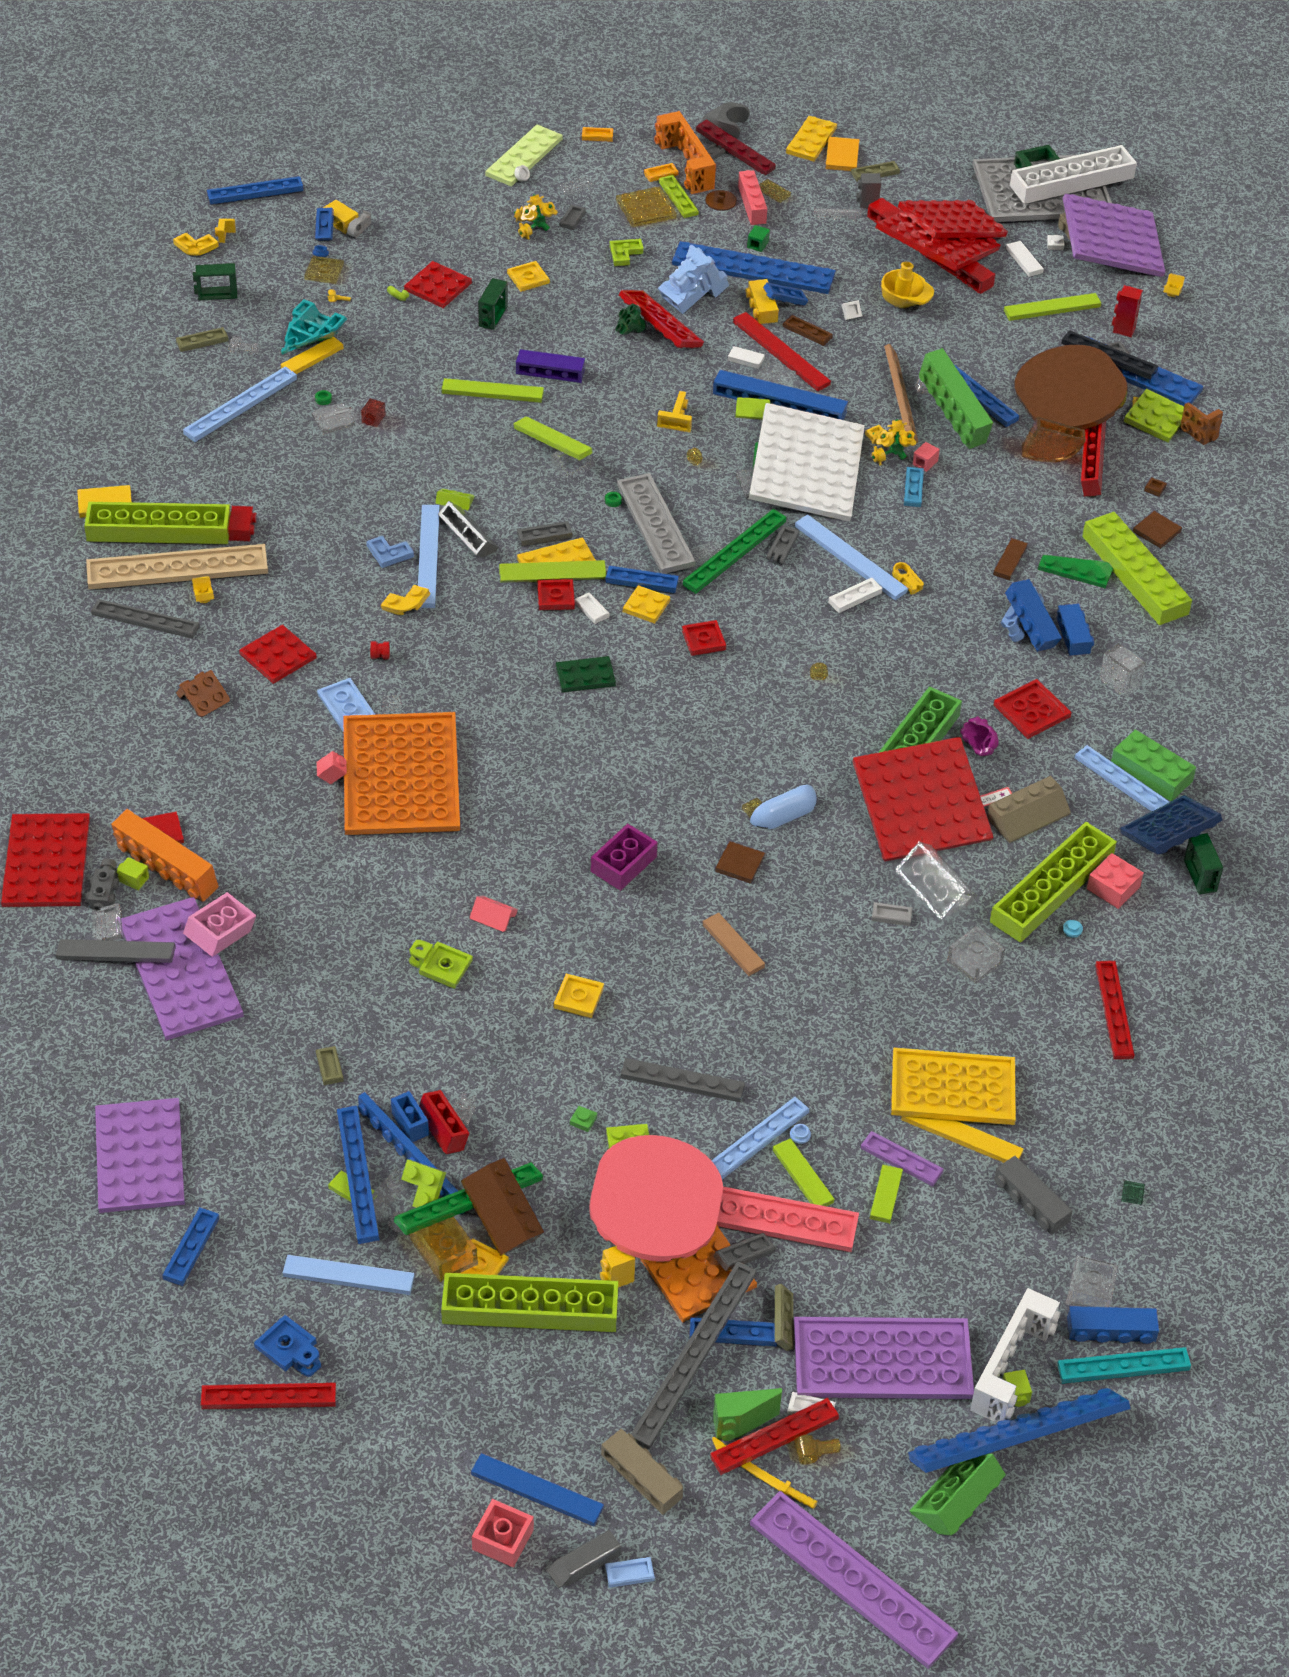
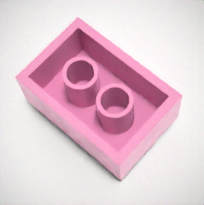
M227 892L189 916L183 934L213 957L251 932L256 915Z

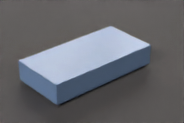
M651 1557L605 1564L609 1588L655 1581Z

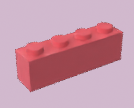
M741 171L738 177V188L750 224H766L767 206L755 171Z

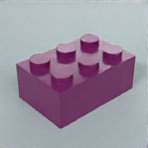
M627 823L591 856V872L621 891L657 858L658 842Z

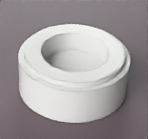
M525 165L515 168L514 173L518 181L523 182L529 179L530 172Z

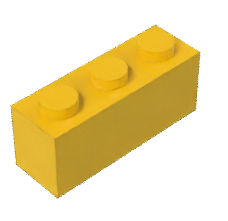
M767 279L748 281V288L745 290L746 297L749 298L750 308H753L754 319L757 318L760 324L778 322L779 309L775 299H770L763 288L766 283H769Z

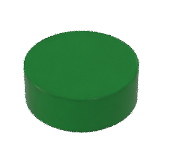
M321 390L315 394V402L319 405H328L332 401V394L329 391Z
M609 492L605 495V504L607 506L618 507L621 505L622 496L620 493Z

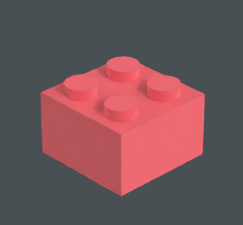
M1111 853L1089 875L1087 890L1119 909L1140 888L1144 872Z
M492 1499L472 1535V1550L514 1568L534 1530V1517Z

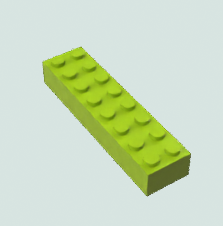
M88 502L84 525L86 541L228 544V527L231 511L230 504Z
M1115 511L1085 522L1082 537L1103 561L1108 562L1113 567V573L1159 626L1189 615L1192 599Z
M1085 822L992 907L990 923L1021 943L1087 882L1089 875L1111 853L1114 854L1117 841L1088 822Z
M445 1273L441 1308L442 1324L616 1332L618 1281Z

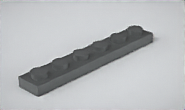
M625 1058L621 1072V1078L736 1102H741L745 1082L628 1058Z

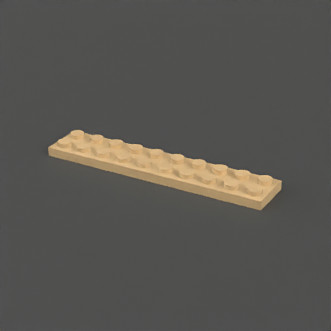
M265 544L86 560L88 589L189 581L193 578L209 576L212 579L268 574Z

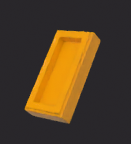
M583 127L582 140L613 142V128Z
M673 163L644 169V174L649 182L658 181L659 178L674 175V177L679 175Z

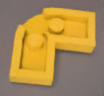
M184 233L173 239L174 245L184 253L193 256L203 255L219 247L218 241L210 234L195 240L188 233Z
M413 585L405 597L390 593L381 604V608L387 612L404 615V612L414 608L418 610L429 597L430 591L427 588Z

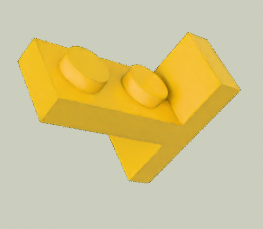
M679 391L673 412L659 410L657 427L684 432L691 431L692 416L685 415L684 410L688 407L686 392Z

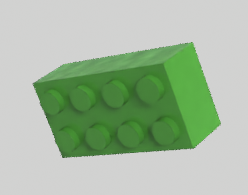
M1136 729L1113 749L1111 762L1169 801H1173L1193 782L1196 766Z

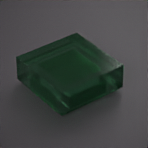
M1124 1180L1121 1201L1142 1205L1145 1184Z

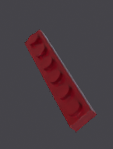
M707 119L696 126L698 133L721 146V148H724L727 152L766 176L776 169L775 163Z

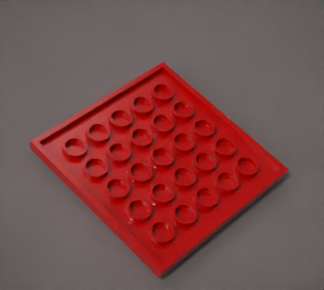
M903 211L878 221L875 226L876 229L954 271L998 251L1001 246L993 238H933Z
M961 737L853 757L852 762L884 862L993 840L994 837Z

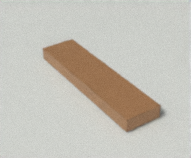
M720 913L703 920V926L748 976L765 968V963Z

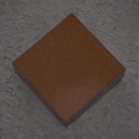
M1151 477L1144 491L1160 497L1167 483Z

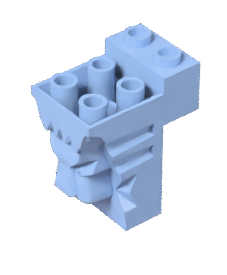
M691 244L686 260L681 262L678 269L669 276V281L663 282L658 287V290L667 302L683 314L707 292L717 297L729 286L728 277L723 271L717 269L714 265V260L710 256H705L699 247L695 248Z

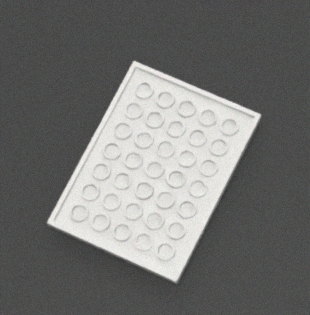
M766 403L748 499L850 521L865 425Z

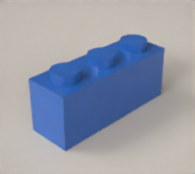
M1079 604L1059 605L1056 619L1069 656L1090 654L1091 648L1094 646V638L1089 633L1090 628L1089 624L1085 622L1084 611H1081Z

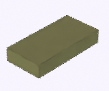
M336 1046L315 1050L323 1085L344 1082Z

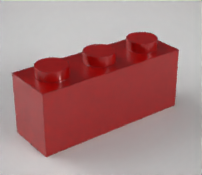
M1124 285L1122 291H1118L1116 297L1118 304L1114 308L1116 317H1113L1111 326H1114L1113 333L1132 338L1137 325L1143 290Z
M438 1090L424 1093L419 1107L428 1120L429 1130L444 1153L451 1154L464 1151L470 1133L443 1092Z

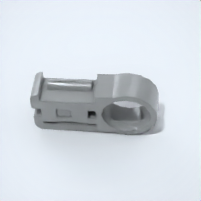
M363 210V213L358 218L351 221L347 229L348 235L357 238L371 224V213Z

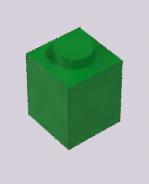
M755 225L748 235L747 248L762 252L769 242L770 229Z

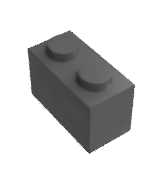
M861 173V180H858V189L860 191L856 194V202H859L860 208H868L869 204L880 199V173Z

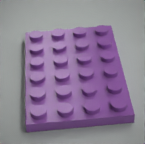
M179 1098L95 1106L99 1213L185 1205Z

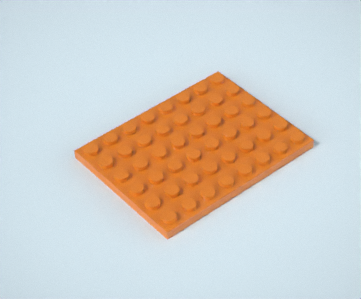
M455 712L343 716L344 758L346 759L347 774L344 775L345 835L460 831Z

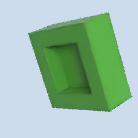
M578 1106L570 1119V1125L589 1132L597 1118V1112Z

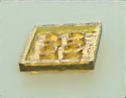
M660 186L616 195V201L632 228L677 218V213Z

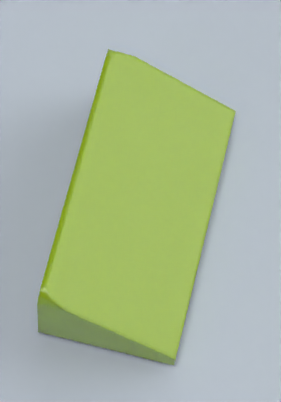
M738 397L735 418L763 420L765 404H770V400Z
M442 488L437 491L435 503L445 506L450 501L463 510H469L475 496Z

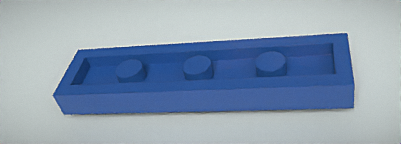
M609 566L606 575V583L637 587L639 585L650 590L676 593L679 576L616 566Z
M199 1207L162 1275L163 1280L181 1286L184 1285L220 1219L218 1213Z
M702 1318L690 1319V1337ZM728 1320L715 1343L777 1346L775 1342V1323Z

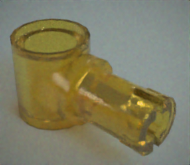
M802 1435L794 1441L799 1463L803 1465L815 1463L824 1454L840 1453L841 1451L839 1439L820 1441L819 1439L814 1440L812 1435Z

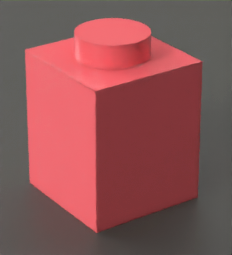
M925 442L914 452L912 465L924 468V471L927 472L938 462L940 449Z
M334 751L317 761V776L329 784L334 783L347 774L346 759Z

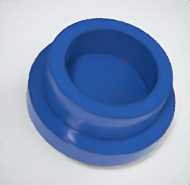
M317 245L314 247L313 255L316 258L323 259L329 255V251L326 246Z

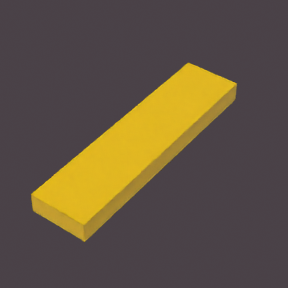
M333 336L282 363L281 369L287 367L295 374H298L344 349L343 344Z

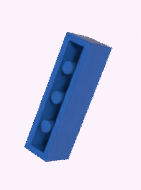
M1030 579L1013 582L1005 594L1027 632L1031 643L1037 652L1054 648L1062 637Z
M1070 1306L1067 1316L1069 1340H1076L1078 1342L1097 1340L1098 1342L1119 1341L1121 1343L1139 1341L1148 1344L1156 1342L1159 1333L1157 1309Z

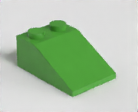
M782 1388L715 1394L713 1420L716 1438L718 1440L731 1441L780 1414Z

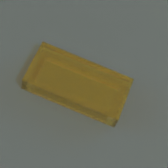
M769 179L759 184L762 193L779 203L791 196V192Z

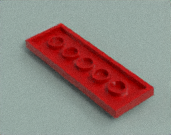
M642 290L620 291L618 296L623 299V302L627 305L632 303L638 305L641 309V315L644 317L643 319L654 325L656 330L661 331L665 338L673 341L676 347L694 348L703 346L704 341L646 292Z

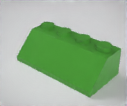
M989 1453L953 1464L910 1509V1513L937 1534L952 1536L959 1530L961 1524L972 1516L973 1511L978 1505L986 1500L987 1495L999 1486L1000 1481L1006 1474L995 1456Z

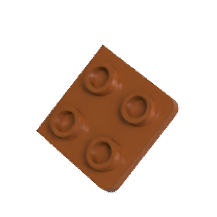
M1188 402L1184 405L1180 428L1191 435L1196 441L1206 445L1219 437L1223 412L1217 409L1205 415Z
M212 669L206 673L204 671L200 672L190 682L189 680L182 682L176 692L179 698L187 697L199 717H204L230 701L228 694Z

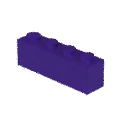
M520 349L516 360V374L581 383L585 372V358Z

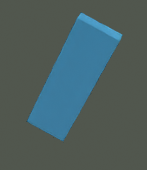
M907 467L904 506L921 507L924 468Z

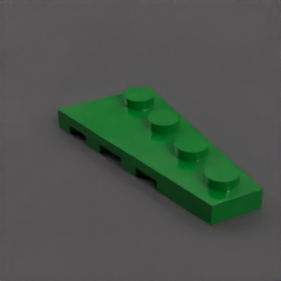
M1043 555L1038 565V570L1106 589L1113 567L1106 561Z

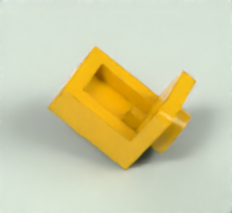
M219 218L218 227H215V237H218L219 243H225L226 233H236L235 219Z
M1170 273L1163 292L1171 297L1179 296L1182 292L1185 277Z
M209 576L192 579L196 602L207 603L214 599Z

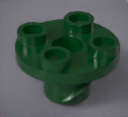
M632 303L626 309L622 308L619 312L620 318L615 330L622 335H627L631 331L641 333L645 329L646 321L640 316V307Z

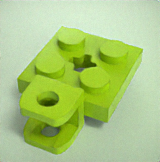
M415 940L409 949V953L412 955L409 958V963L414 967L420 968V975L454 989L473 960L472 955L438 941L433 947V944L426 941ZM446 963H449V967H443V966L441 965V964L445 965Z

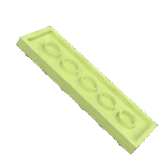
M536 125L485 171V176L513 186L518 181L514 173L515 168L525 165L530 170L563 139V135Z

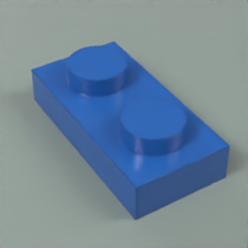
M332 207L317 208L315 239L317 241L333 239L334 209Z

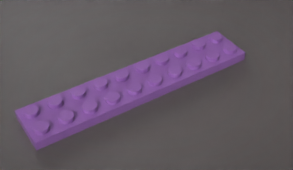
M779 1491L750 1521V1525L927 1669L936 1662L958 1637V1632L783 1492Z

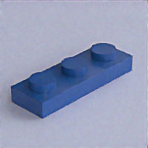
M766 283L763 287L767 296L772 300H780L795 305H806L808 302L805 294L800 289Z

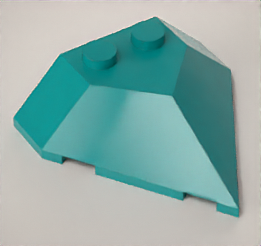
M303 299L293 309V319L289 322L284 339L285 347L282 348L281 354L283 355L307 345L332 338L344 326L347 318L336 312L331 317L326 316L318 311L314 303Z

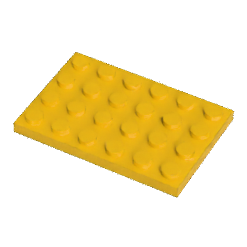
M893 1048L891 1115L1015 1125V1057Z

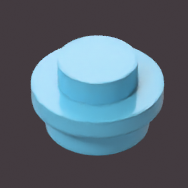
M1068 920L1063 925V931L1068 937L1076 938L1081 935L1083 926L1076 920Z

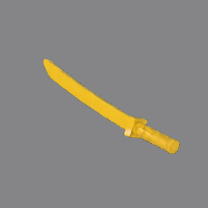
M712 1437L716 1450L726 1446L716 1437ZM751 1462L740 1466L785 1495L802 1502L806 1506L808 1505L812 1509L816 1507L818 1501L792 1488L791 1482L786 1481L784 1483Z

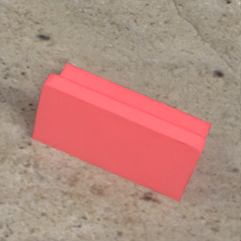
M477 896L470 919L504 932L507 929L510 917H515L518 909L485 896Z

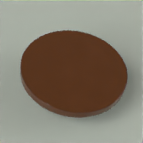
M715 190L707 194L705 201L710 208L725 211L736 205L737 198L729 191Z

